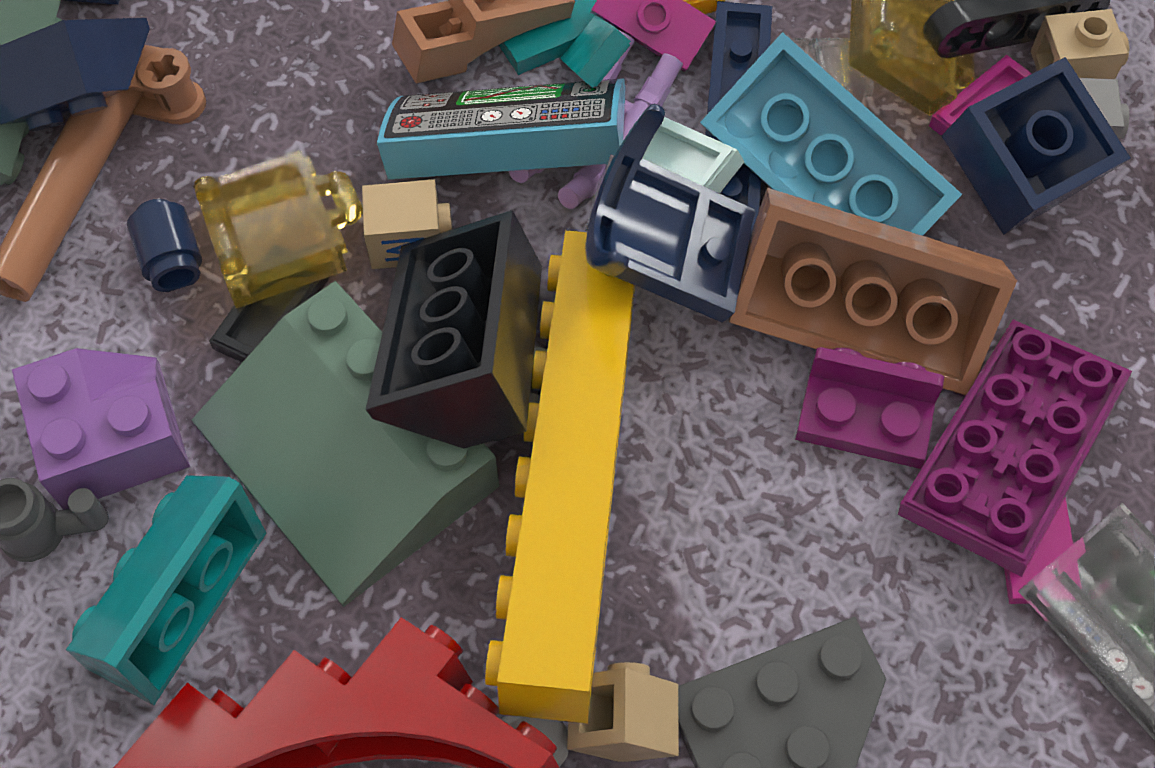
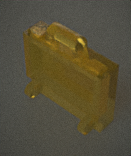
M851 0L848 65L928 116L957 98V89L966 88L975 81V53L942 59L923 36L922 30L928 18L938 8L954 0Z
M300 150L220 176L218 181L211 176H202L194 182L193 188L235 308L347 271L343 254L348 251L340 229L346 225L356 223L362 217L363 207L351 179L346 173L334 171L328 175L317 176L310 156L303 157ZM331 194L337 208L326 211L320 197Z

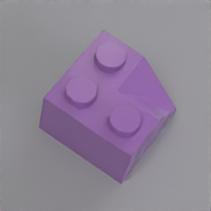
M75 348L12 369L39 481L63 510L70 509L68 507V498L77 489L86 488L91 490L96 498L100 499L190 467L160 364L156 357Z

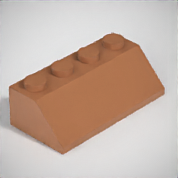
M767 188L749 239L735 313L729 317V323L814 349L819 347L828 349L849 348L858 351L867 358L894 364L898 362L915 363L924 367L929 372L942 374L944 376L943 389L967 395L978 376L1015 288L1017 279L1002 260Z

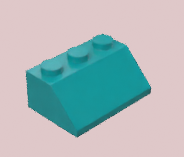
M186 475L177 490L168 493L160 501L153 514L152 526L136 548L129 549L121 557L113 573V582L98 604L89 607L80 616L73 629L72 641L66 651L87 670L154 706L267 534L241 483L225 476Z

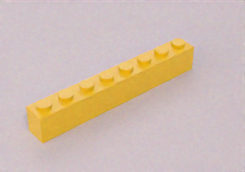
M565 230L562 255L551 254L549 260L547 290L556 292L555 302L543 301L540 339H549L547 351L536 350L533 362L532 389H541L539 403L529 402L527 431L524 432V441L533 442L531 457L519 456L517 463L515 497L525 498L522 515L510 514L507 527L506 556L516 557L513 576L501 575L497 590L496 619L506 620L503 641L490 640L486 661L485 684L497 686L499 714L588 724L635 285L593 269L587 263L585 255L587 232Z

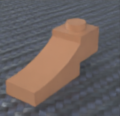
M448 0L397 11L392 46L416 84L464 73L471 61L497 45L534 28L571 18L575 0Z

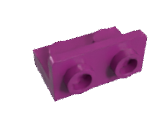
M819 347L816 349L809 372L795 440L922 469L926 461L935 404L943 389L944 376L929 372L924 367L911 362H898L894 364L864 357L858 351L849 348L828 349Z

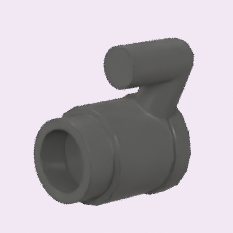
M15 478L1 479L0 548L8 557L19 562H33L45 558L53 552L63 539V536L103 529L109 520L108 512L92 491L86 488H80L71 493L68 498V507L70 509L58 510L35 486Z

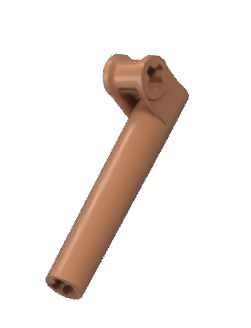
M144 45L128 90L106 97L108 107L103 110L79 116L70 115L0 245V295L24 302L30 300L132 114L181 125L192 122L204 111L207 102L204 91L197 83L191 80L190 63L181 51L174 48Z

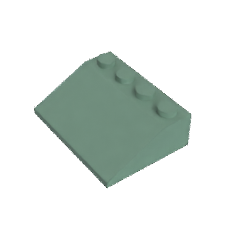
M334 281L283 316L193 417L192 422L334 597L345 607L499 487L496 457L484 443L463 449L373 420L366 411V405L382 331L344 289Z

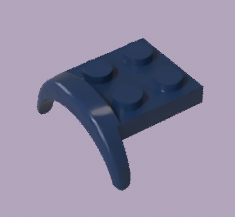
M651 104L632 126L603 178L588 224L585 243L586 260L593 269L608 276L619 278L723 323L735 313L755 209L643 159L647 147L665 116L662 106Z

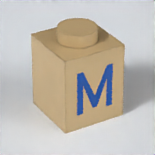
M435 179L362 186L364 238L372 269L397 267L401 246L453 229L450 203H438Z

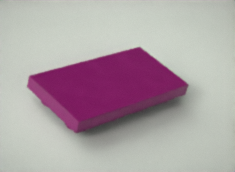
M1012 320L901 501L898 515L1022 577L1125 389L1132 371L1016 320Z

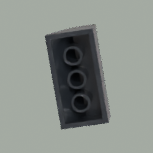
M513 210L401 246L366 405V411L373 420L463 449L490 441L504 440L512 435L527 431L542 265Z

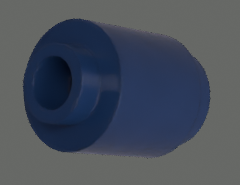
M152 199L142 203L127 220L128 232L142 276L151 282L155 290L160 292H171L196 283L201 274L199 267L202 264V256L185 207L165 199Z

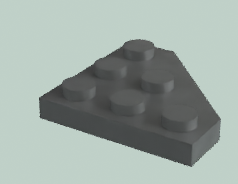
M852 617L678 686V729L695 768H856L886 682V677L856 617Z

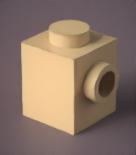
M1112 9L1047 15L1044 17L1031 54L1037 71L1066 57L1079 78L1116 79L1121 67L1128 60L1129 41L1127 35L1119 30Z
M614 663L608 665L607 671L593 673L588 724L568 722L567 750L618 762L679 756L678 684L650 675V667L640 663Z

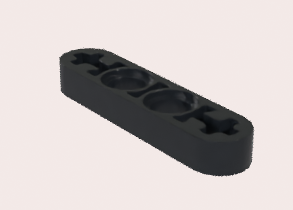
M954 0L938 8L925 22L922 31L923 36L942 59L953 58L1035 41L1045 16L1106 10L1110 5V0Z

